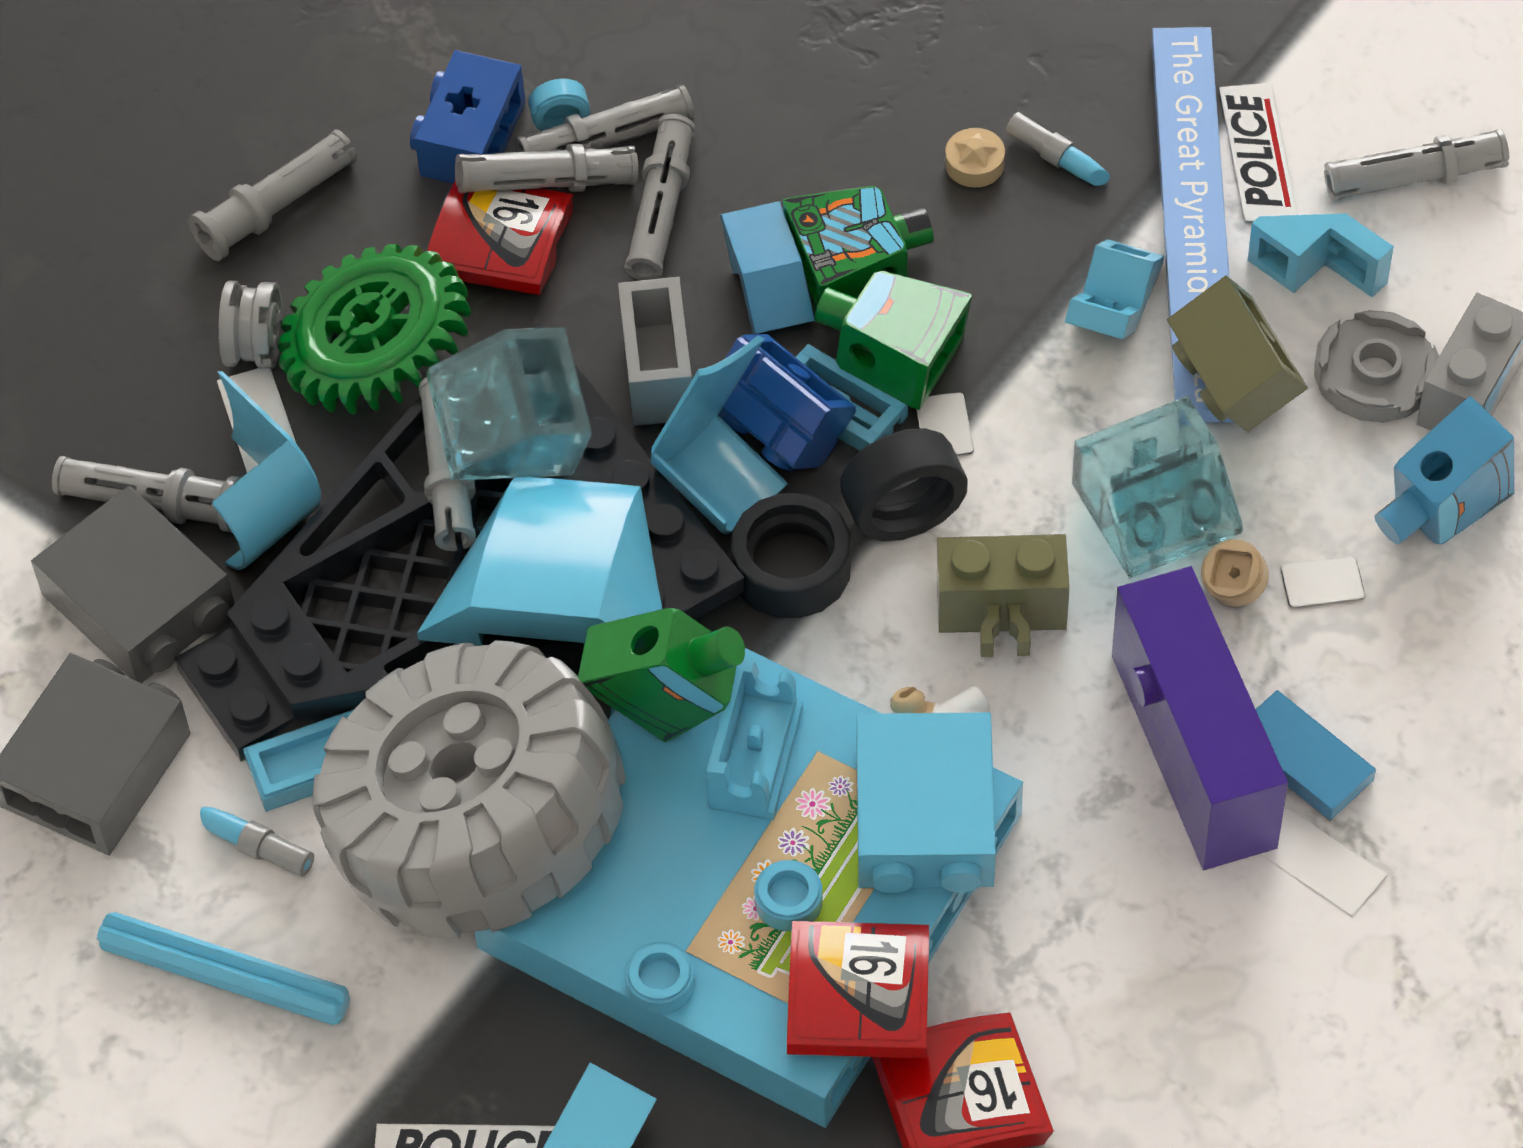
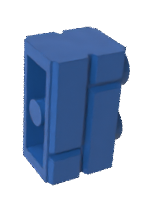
M768 334L742 335L736 339L725 358L741 349L757 335L765 339L718 416L734 431L742 434L751 433L765 445L762 449L763 456L781 469L793 471L794 469L817 468L824 464L838 442L837 437L844 432L856 413V406Z

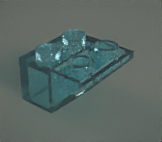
M565 327L504 329L429 367L426 376L451 480L573 475L592 431Z
M1188 396L1074 441L1072 485L1129 579L1243 532L1242 520L1218 443Z

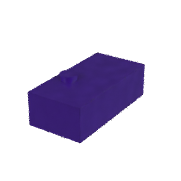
M1185 567L1118 586L1112 658L1202 870L1278 849L1288 781L1193 567Z

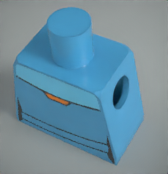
M1469 396L1401 457L1394 466L1395 499L1374 516L1380 530L1390 541L1397 545L1418 529L1433 543L1438 545L1444 544L1515 494L1514 436L1477 401Z

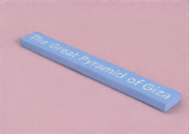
M1211 27L1152 28L1151 43L1169 317L1225 275L1229 277ZM1169 325L1175 423L1233 422L1229 418L1223 422L1219 421L1202 400L1200 391L1206 385L1198 373L1192 375L1177 358L1172 345L1178 341V338Z

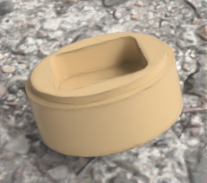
M968 128L957 132L949 139L945 150V167L948 175L958 184L973 188L984 187L995 182L1004 171L1005 147L1002 140L995 133L982 128Z
M1233 539L1217 544L1207 553L1201 567V578L1207 591L1218 602L1230 607H1241L1254 602L1261 596L1268 583L1269 570L1264 557L1253 545L1243 540Z

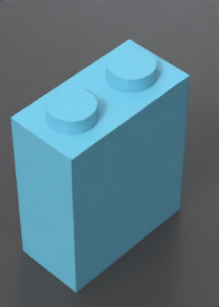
M991 712L856 714L858 888H875L884 893H901L910 888L943 887L950 892L965 893L974 891L979 887H994L996 842Z

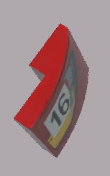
M455 180L440 211L427 251L437 252L443 261L453 264L459 278L463 282L540 295L556 265L557 242L573 213V194L541 188L459 193Z
M792 921L787 1054L926 1059L929 925Z
M1011 1012L965 1018L927 1027L926 1059L872 1057L903 1148H1021L1044 1145L1054 1132Z

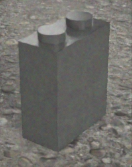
M130 485L31 560L41 594L129 678L143 683L154 673L168 669L175 662L174 657L180 655L184 649L203 634L212 633L220 628L228 618L227 612L235 604L227 574Z
M70 652L0 753V807L110 856L191 734L182 701L172 690L161 684L150 683L147 686L126 677L118 667L106 660L95 659L92 662Z

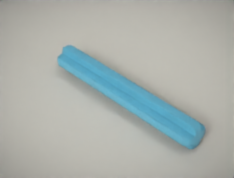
M117 912L108 913L98 930L97 940L99 941L100 948L104 951L331 1025L339 1024L343 1020L349 1006V991L345 986Z

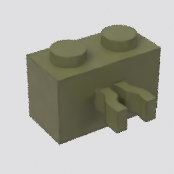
M1227 275L1166 319L1178 338V341L1172 345L1174 353L1192 375L1196 373L1200 375L1206 385L1200 391V396L1211 413L1221 422L1229 418L1249 432L1308 389L1253 297Z
M1066 534L937 537L939 633L981 632V657H993L994 638L999 635V631H1009V635L1016 639L1017 656H1030V631L1067 630L1069 573Z

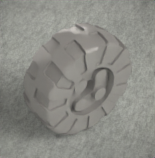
M497 640L490 645L474 646L473 643L466 642L427 653L423 661L405 670L397 668L379 680L365 692L366 698L348 718L342 716L324 746L326 755L320 774H315L312 792L313 811L322 829L320 834L324 845L341 876L357 896L383 920L395 927H398L399 923L413 927L422 936L438 938H460L462 933L487 929L495 932L532 917L531 912L555 897L562 898L592 869L591 862L603 845L610 843L623 810L624 804L620 794V786L625 783L626 779L620 750L608 719L599 703L578 676L561 660L554 657L546 658L536 647Z

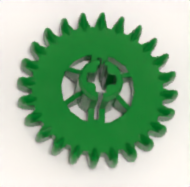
M388 244L381 253H378L375 246L363 250L361 258L356 259L352 254L344 256L341 267L327 266L322 270L324 278L321 281L310 280L304 286L308 294L307 296L294 298L290 304L294 314L284 317L280 326L284 333L277 342V348L281 353L279 366L287 375V381L293 390L297 393H302L309 404L317 405L320 399L325 409L333 413L336 411L337 398L339 397L346 410L350 414L355 415L357 413V399L360 394H363L369 406L375 412H379L380 404L378 397L380 390L386 388L395 401L402 404V380L407 379L419 389L420 382L422 381L419 369L422 366L431 367L438 374H444L443 365L435 353L437 350H445L453 356H458V347L449 333L454 332L463 337L468 335L467 326L461 316L469 317L471 315V309L466 300L468 290L462 279L459 278L454 265L443 261L437 252H423L421 247L417 245H409L401 250L398 244ZM410 303L409 314H400V312ZM333 332L339 334V336L332 342L331 339Z

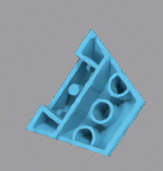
M516 475L417 632L418 640L455 644L467 642L480 646L482 645L484 634L585 643L588 627L661 610L662 603L641 486Z

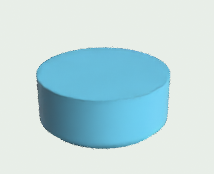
M554 79L547 81L535 88L529 96L528 104L532 122L541 131L564 124V117L578 114L583 118L590 114L586 90L582 84L575 80Z
M794 860L775 862L766 867L759 874L755 882L756 911L762 921L774 929L792 931V921H815L821 912L823 905L821 880L810 866Z
M668 942L646 944L637 949L626 964L625 980L628 995L632 1002L643 1011L652 1014L674 1012L684 1006L693 994L695 987L693 963L689 955L677 945Z

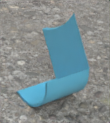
M758 335L724 360L709 367L698 369L651 450V464L721 533L726 535L732 532L743 512L759 500L779 494L788 484L718 416L765 339Z
M218 371L233 415L231 438L258 463L256 467L212 501V505L228 524L240 546V550L225 562V566L239 571L249 566L317 510L321 503V489L311 465L293 438L223 371Z

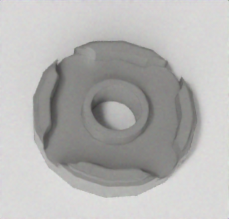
M1368 310L1355 313L1354 319L1346 320L1341 324L1340 320L1328 327L1317 345L1314 377L1321 395L1338 411L1358 420L1384 423L1407 418L1419 410L1424 381L1437 361L1439 354L1435 345L1432 348L1431 343L1425 338L1426 332L1416 322L1394 312ZM1368 358H1381L1386 360L1392 366V369L1384 373H1374L1365 369L1361 362Z

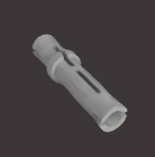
M679 84L675 88L635 101L626 102L583 118L578 114L564 117V124L524 137H516L517 152L566 150L568 144H581L584 149H602L657 131L659 119L664 115L678 114L693 121V104L686 87Z
M678 114L664 115L659 119L658 133L652 155L646 158L643 164L642 179L645 181V186L636 217L629 256L626 258L624 267L630 276L638 280L661 278L663 261L674 223L679 194L682 189L686 188L689 182L690 168L687 165L691 140L695 134V124L687 117ZM670 161L666 183H662L666 162ZM659 194H662V200L658 199ZM659 211L654 234H650L654 213Z
M1502 129L1451 139L1448 134L1436 136L1433 143L1423 144L1422 146L1376 153L1355 159L1326 162L1324 164L1326 189L1330 199L1335 201L1353 195L1393 189L1425 181L1429 182L1440 179L1443 184L1457 181L1459 175L1507 167L1509 165V148Z
M568 144L566 150L481 155L457 154L455 159V180L459 193L485 190L539 189L545 187H568L570 192H583L586 186L605 184L635 185L638 179V157L634 146L584 149L581 144Z
M437 374L438 394L433 393V384L430 376L422 380L419 385L429 475L424 481L425 496L433 504L435 544L446 551H458L456 532H461L464 549L469 548L476 540L470 502L476 490L474 478H472V474L467 471L458 395L460 391L459 383L450 375Z

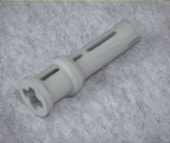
M335 129L329 136L255 185L238 184L229 191L228 199L207 213L197 211L188 218L189 227L201 249L210 258L219 262L229 255V247L250 233L260 235L269 228V224L272 223V215L346 166L352 165L357 161V153L354 147L345 152L341 149L351 143L349 138L340 130Z
M60 456L54 466L52 490L55 495H70L108 502L121 492L123 488L97 484V479L135 485L137 487L136 492L157 511L163 512L164 517L172 523L182 525L189 519L218 524L221 531L232 533L228 524L212 503L201 502L199 497L215 500L240 480L241 477L230 476L226 481L198 477L194 475V471L182 467L171 471L167 475L126 468L124 466L75 460L66 456ZM158 490H164L163 495H159Z

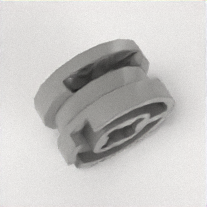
M227 281L225 283L219 309V349L221 360L225 367H235L241 358L243 361H254L258 368H275L280 357L277 342L283 333L280 327L283 321V305L278 283L261 282L257 288H247V285H240L238 281Z

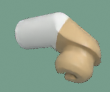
M974 685L943 704L925 701L924 693L915 687H905L896 691L890 700V707L894 713L990 712V706L985 695Z

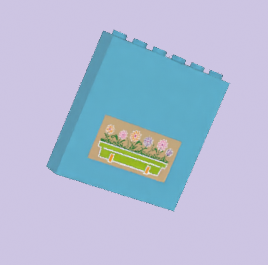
M745 648L744 659L755 661L759 670L758 679L769 685H778L781 672L786 670L795 678L797 700L803 701V711L774 820L709 808L706 767L722 712L678 737L663 742L611 707L608 722L620 750L626 779L625 783L620 786V794L624 806L610 843L603 845L591 862L592 869L562 898L555 897L531 912L532 917L495 932L487 929L474 933L478 949L826 1128L870 1057L787 1054L792 931L774 929L764 923L759 917L755 907L754 895L755 882L759 874L769 865L783 860L799 861L810 866L818 874L822 883L823 905L819 916L815 920L817 922L929 925V962L974 891L955 893L947 891L943 887L910 888L901 893H884L875 888H858L856 714L879 712ZM993 767L997 855L1022 815L1023 781ZM653 942H668L679 946L689 955L694 968L695 987L691 998L680 1009L667 1014H652L643 1011L632 1002L626 987L625 968L629 958L637 949Z

